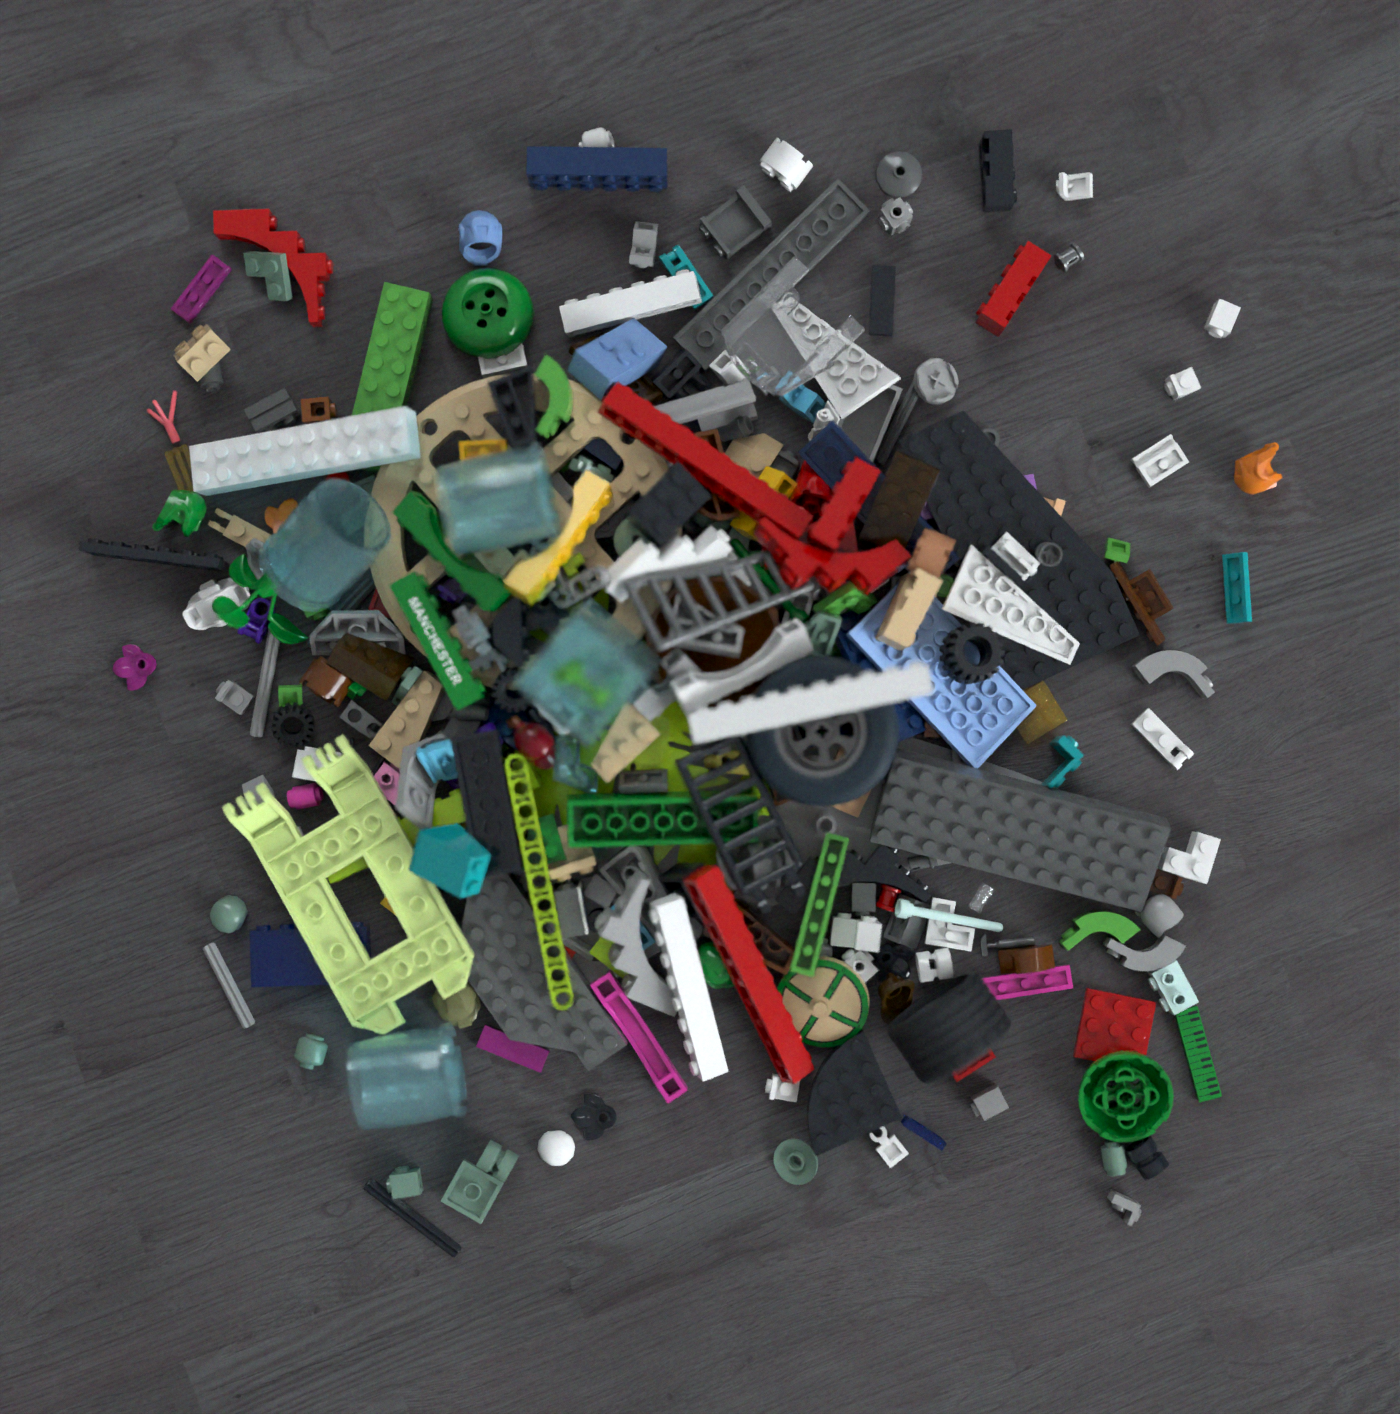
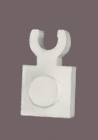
M883 1126L880 1128L882 1130L880 1136H875L872 1132L869 1133V1136L874 1142L880 1143L876 1150L888 1166L892 1168L909 1153L894 1134L889 1138L887 1137V1130Z

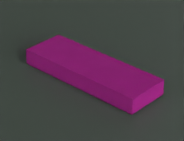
M212 254L170 309L191 324L232 269Z
M485 1024L476 1046L540 1073L550 1050L539 1045L509 1040L504 1031Z

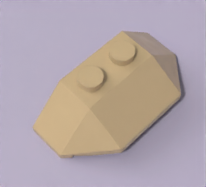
M763 433L732 440L725 454L736 464L747 468L752 475L759 478L766 466L771 467L784 445Z

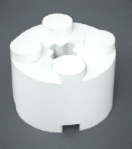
M779 138L774 140L760 159L762 171L771 178L777 176L780 184L790 192L793 188L797 189L813 167L809 160L807 163L801 160L804 155L784 140L780 142Z

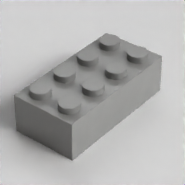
M891 385L845 418H840L838 426L872 462L903 390L895 385Z

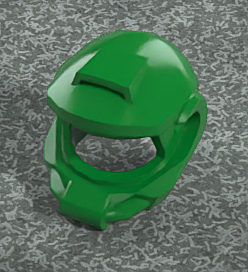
M173 490L156 522L152 525L153 530L160 531L172 520H175L181 524L183 535L190 537L194 531L200 529L205 517L207 506L204 498L194 491Z
M714 942L702 944L698 948L697 953L705 983L714 989H729L735 986Z

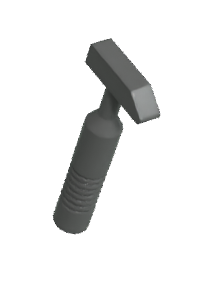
M983 933L980 938L981 955L988 956L987 948L1007 949L1035 946L1034 937H1024L987 943L986 934Z

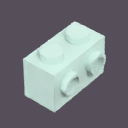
M1177 960L1161 969L1148 971L1150 976L1148 982L1153 991L1157 990L1161 996L1159 1003L1165 1012L1169 1011V1013L1176 1015L1199 1002Z

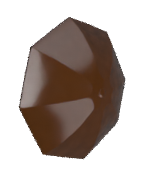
M732 575L748 605L760 601L757 593L737 576ZM722 576L707 577L726 613L738 610L739 608ZM698 579L683 580L695 604L716 615ZM676 587L666 596L673 611L677 594L680 595ZM659 605L650 617L663 640L669 637L671 626ZM771 606L731 622L744 629L739 659L687 649L681 650L702 673H716L729 670L753 657L770 639L774 630L779 627L777 609ZM646 631L650 678L660 685L667 677V671L660 662L676 647H669L658 651ZM777 670L770 672L760 680H755L745 685L738 691H733L723 696L719 701L711 702L705 706H708V710L717 709V704L731 701L732 705L740 704L742 698L756 696L764 682Z

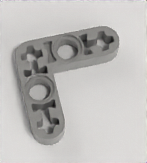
M542 543L534 546L531 549L530 556L533 558L541 554L542 551L544 552L551 545ZM561 565L558 568L556 584L550 589L549 594L556 606L566 608L606 586L609 583L610 574L604 566L598 565L569 580ZM599 574L600 578L597 581L592 582L590 580ZM578 581H581L584 584V593L578 590Z

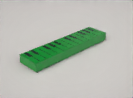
M1194 1005L1176 1014L1175 1019L1198 1102L1222 1097L1199 1009L1198 1006Z

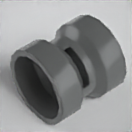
M1043 542L1035 549V559L1042 565L1052 567L1061 561L1062 550L1054 543Z

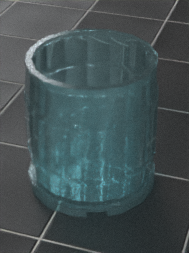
M539 443L530 444L529 448L484 454L438 467L437 487L442 517L451 546L456 554L461 555L464 553L487 552L508 548L524 543L527 544L547 536L550 539L559 538L558 510L554 511L553 504L550 501V498L556 497L545 453L543 449L538 450V447H540Z
M329 479L320 483L315 490L302 499L282 522L277 532L265 540L259 550V565L263 574L267 572L269 578L273 581L271 584L273 590L291 605L306 611H318L320 608L329 609L337 604L342 594L351 588L386 547L391 538L390 523L383 508L373 496L361 487L345 480Z
M451 1022L442 1023L440 1027L398 1031L349 1043L347 1053L349 1088L355 1116L363 1130L393 1128L433 1121L449 1115H454L456 1118L466 1114V1106L461 1107V1100L467 1099L465 1072L460 1045L454 1046L452 1037L456 1036V1031Z

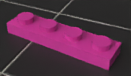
M1068 964L1033 973H1009L983 978L985 984H987L997 1000L1073 988L1070 965Z

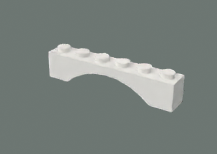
M795 618L776 628L761 650L744 663L729 670L716 673L690 671L669 683L679 706L688 715L694 713L695 708L719 701L723 696L733 691H738L755 680L762 679L770 672L779 670L786 664L796 659H801L814 650L805 627Z

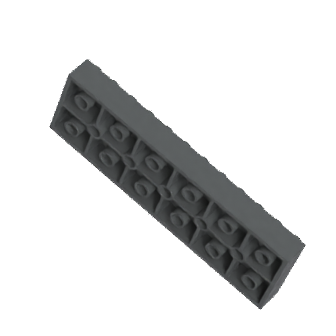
M897 748L895 757L888 769L870 830V842L1142 912L1171 827L1168 818Z

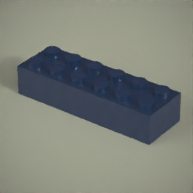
M527 146L526 174L530 187H534L535 190H547L548 187H557V190L567 191L571 188H580L582 191H592L593 188L615 191L616 188H626L627 191L635 192L639 191V188H649V191L660 192L662 189H667V148Z

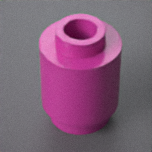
M316 783L293 787L292 790L287 791L288 804L291 809L296 808L297 810L319 806L320 800H323L322 788L318 787Z

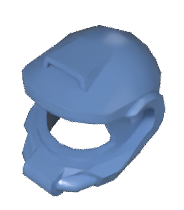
M477 210L467 214L458 225L459 250L463 257L472 263L473 266H487V263L496 259L501 251L502 225L493 214L487 211ZM480 242L492 244V246L483 250L469 247L471 244Z

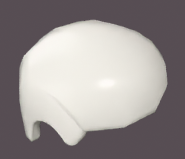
M547 1131L540 1138L537 1150L541 1159L552 1166H561L567 1164L574 1156L575 1144L572 1137L564 1131Z

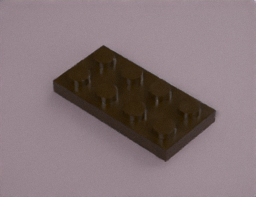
M896 451L859 538L880 547L896 539L905 549L941 469Z

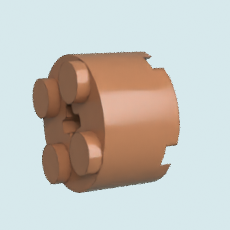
M925 528L906 569L911 572L919 568L939 578L956 540L932 529Z

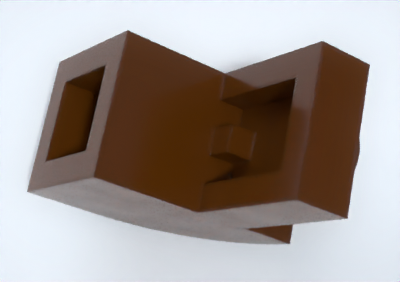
M1052 944L998 950L1001 974H1024L1055 968Z

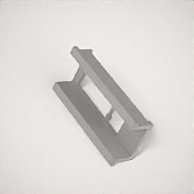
M749 377L743 378V382L740 383L738 381L733 385L730 383L727 387L723 385L654 406L659 411L667 413L678 424L698 419L701 431L719 430L739 415H746L751 421L758 419L753 404L756 401V397L753 393Z

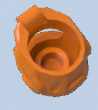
M1268 443L1263 448L1255 450L1235 461L1234 481L1241 491L1254 495L1276 487L1277 482L1282 479V474H1277V471H1273L1270 462L1279 449L1278 443Z

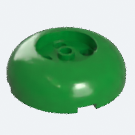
M480 268L459 277L447 291L442 305V322L450 341L465 354L483 357L484 359L498 358L513 352L528 337L534 318L533 302L523 283L512 274L495 268ZM488 292H495L492 298H487L486 296ZM474 304H475L474 309H472V310L466 309V306H467V305H474ZM499 309L506 310L504 317L497 315ZM479 321H482L486 323L487 326L485 328L477 327V324Z
M1117 1051L1097 1059L1086 1070L1079 1085L1078 1104L1086 1124L1099 1133L1101 1137L1115 1142H1134L1152 1135L1163 1121L1166 1122L1173 1106L1174 1095L1168 1075L1155 1060L1134 1051ZM1139 1078V1082L1137 1084L1130 1083V1081L1133 1082L1134 1080ZM1110 1080L1116 1081L1113 1086L1107 1085ZM1135 1099H1140V1101L1133 1106ZM1115 1100L1117 1105L1112 1108L1108 1105V1102Z

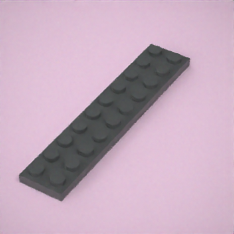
M837 179L673 337V340L681 348L687 349L706 372L710 368L709 365L724 350H729L870 213V210Z

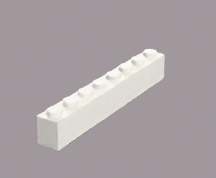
M674 893L649 902L651 908L649 917L657 930L654 935L658 946H661L663 954L660 955L661 962L664 968H667L668 976L666 981L674 994L672 1004L679 1013L678 1026L685 1036L683 1045L691 1058L689 1068L694 1076L696 1075L702 1081H706L728 1072L684 900Z

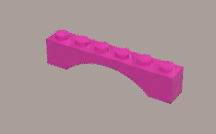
M609 970L591 982V988L636 1051L666 1102L669 1103L686 1092L688 1086L630 998H627L624 994L622 986L613 972Z

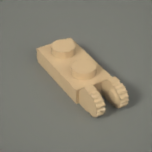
M218 508L215 510V513L222 518L230 520L227 528L221 527L215 521H209L208 523L210 527L222 532L225 537L244 547L254 538L270 546L275 540V537Z

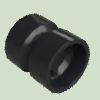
M1151 1136L1134 1141L1125 1150L1133 1163H1138L1136 1169L1144 1180L1157 1176L1169 1166V1162L1163 1153L1156 1152L1157 1144Z

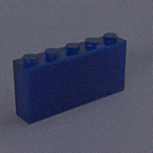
M363 921L350 922L371 958L370 925L364 926ZM280 924V929H271V925H256V929L250 931L251 987L329 985L299 929L294 928V924Z

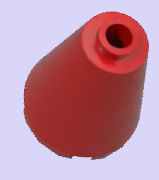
M804 461L796 479L797 485L789 500L805 508L813 516L809 523H813V519L821 518V515H819L821 508L825 502L830 503L833 495L830 494L831 488Z

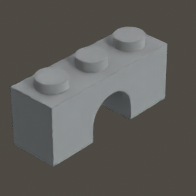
M678 646L660 662L667 671V677L662 684L651 686L642 679L626 694L631 704L649 722L660 716L672 701L677 700L669 682L690 671L702 673Z

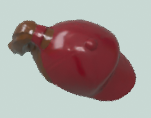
M516 715L506 719L507 727L514 729L515 747L525 759L541 769H551L558 764L560 759L559 749L545 727L538 723H523Z

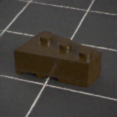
M346 632L335 645L326 663L386 701L402 680L401 676L410 667L414 657Z

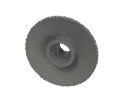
M900 151L890 153L878 165L876 172L877 182L880 188L890 196H909L917 190L921 183V165L909 153ZM902 169L904 174L900 176L896 173V170Z

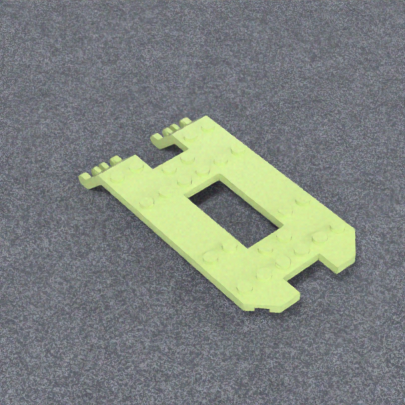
M341 735L335 740L344 753L340 757L337 756L334 747L330 743L324 745V749L332 761L328 759L322 748L316 750L317 757L324 765L320 769L315 765L312 756L307 755L302 758L307 771L329 794L340 815L302 837L290 813L275 799L263 782L256 786V791L264 801L263 803L259 804L251 791H247L244 793L246 800L243 796L236 798L238 806L244 812L243 815L239 816L232 803H227L222 808L228 820L250 841L351 1025L384 1035L406 1022L395 1001L426 982L433 980L443 999L465 988L474 953L437 887L408 870L414 847L370 768L353 750L345 736ZM361 857H364L409 937L373 959L369 957L326 880L327 877Z

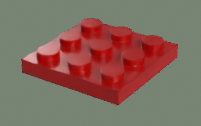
M1086 988L1073 1056L1096 1061L1104 1055L1117 1051H1134L1146 1055L1156 1002Z

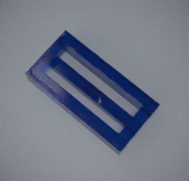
M905 1115L901 1120L903 1126L941 1151L947 1145L942 1137L910 1116Z

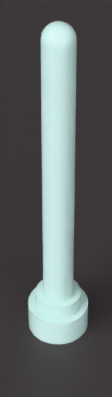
M898 899L895 906V916L906 919L913 915L996 932L1003 930V925L998 922L916 907L909 900Z

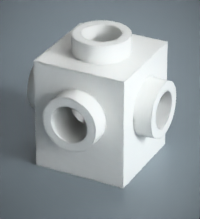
M850 948L841 956L842 961L851 966L861 976L864 983L879 971L871 963L874 958L868 951Z

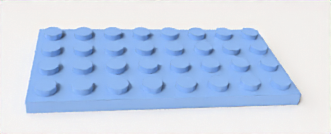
M898 582L846 636L881 673H884V668L898 666V670L908 668V663L922 661V665L928 664L934 694L906 700L968 766L979 768L1037 705L1000 666H998L1000 670L993 674L991 678L975 684L958 683L955 681L956 677L950 678L948 676L949 671H944L942 668L945 665L944 661L940 662L939 656L943 655V652H939L940 646L945 645L942 643V640L948 636L947 634L962 625L950 612L942 609L943 604L935 596L915 633V640L910 647L899 651L875 639L899 584ZM966 641L963 649L964 656L970 664L977 666L980 660L979 650L975 644Z

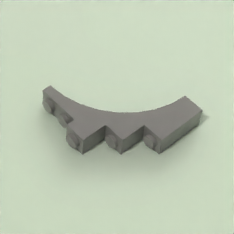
M636 870L634 875L629 877L623 895L617 899L615 910L606 907L604 912L598 915L595 928L600 936L616 942V944L611 946L608 958L613 967L629 973L623 978L621 987L626 997L675 1017L677 1011L672 1004V998H674L673 991L669 988L667 981L652 969L642 950L639 935V915L644 895L651 881L644 872Z

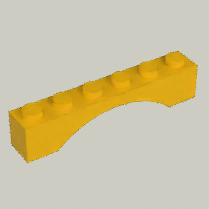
M588 470L585 471L573 488L574 501L572 513L560 537L541 554L518 563L504 581L508 592L530 605L542 597L545 586L549 581L555 579L558 574V568L563 562L568 561L574 546L584 539L588 527L597 521L601 509L612 500L613 492L610 483Z

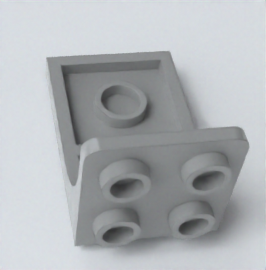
M442 734L405 746L402 751L396 809L420 830L432 827L435 791L440 780H437V783H433L416 755L417 747L423 749L427 748L428 744L448 740Z

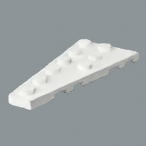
M788 296L771 308L773 314L842 419L901 379L896 373L889 370L881 362L874 359L862 348L829 326L828 323L814 315L791 296Z

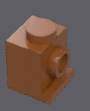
M329 397L301 399L302 422L305 425L333 420V417H337L336 403H332ZM324 409L325 413L322 416H318L317 411Z

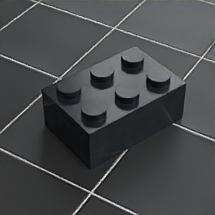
M677 462L624 516L658 549L711 495Z

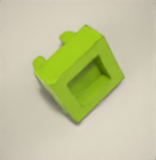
M580 553L570 557L568 561L561 564L569 580L577 576L576 568L585 562Z

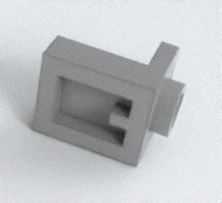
M232 680L223 681L216 689L217 695L215 699L224 703L239 715H243L255 698L254 695Z
M1111 1189L1107 1198L1112 1202V1207L1122 1212H1125L1127 1209L1123 1221L1127 1225L1132 1226L1133 1222H1137L1141 1215V1205L1136 1200Z

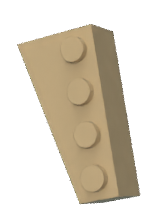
M423 671L368 745L399 769L403 747L424 740L431 726L433 716L445 692L440 679L430 671Z

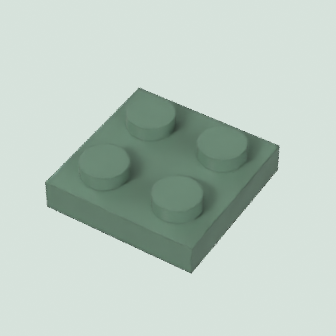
M464 1159L441 1202L482 1224L504 1182Z

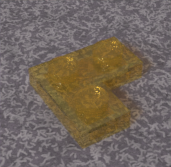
M1044 680L1024 691L1037 705L1033 709L1034 713L1026 717L1017 726L1026 744L1067 721L1066 716Z

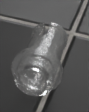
M983 882L980 886H977L979 889L967 905L978 913H981L990 896L993 897L994 895L992 894L994 889Z

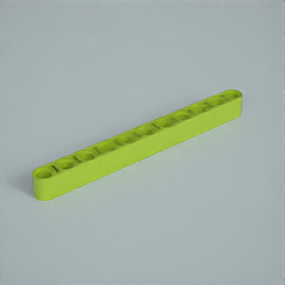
M513 754L507 758L505 769L551 1000L557 1009L565 1010L572 1005L573 991L528 765L522 755ZM519 758L522 761L523 767L520 771H513L510 768L509 763L511 759ZM518 781H523L527 784L528 790L523 795L517 794L514 790V785ZM529 805L532 809V815L528 818L521 817L519 807ZM527 828L534 829L537 833L536 839L533 841L526 840L523 836L524 830ZM533 851L538 852L542 857L538 864H532L528 860V855ZM536 875L545 877L546 884L543 887H536L533 884L532 880ZM542 898L548 899L551 903L550 908L546 911L540 910L537 906V902ZM545 922H552L555 925V931L547 934L542 930V925ZM551 945H556L560 949V953L556 957H551L546 952L547 948ZM559 968L564 971L565 975L561 980L552 978L551 972L554 969ZM559 992H566L569 995V1000L566 1003H559L556 1000V995Z

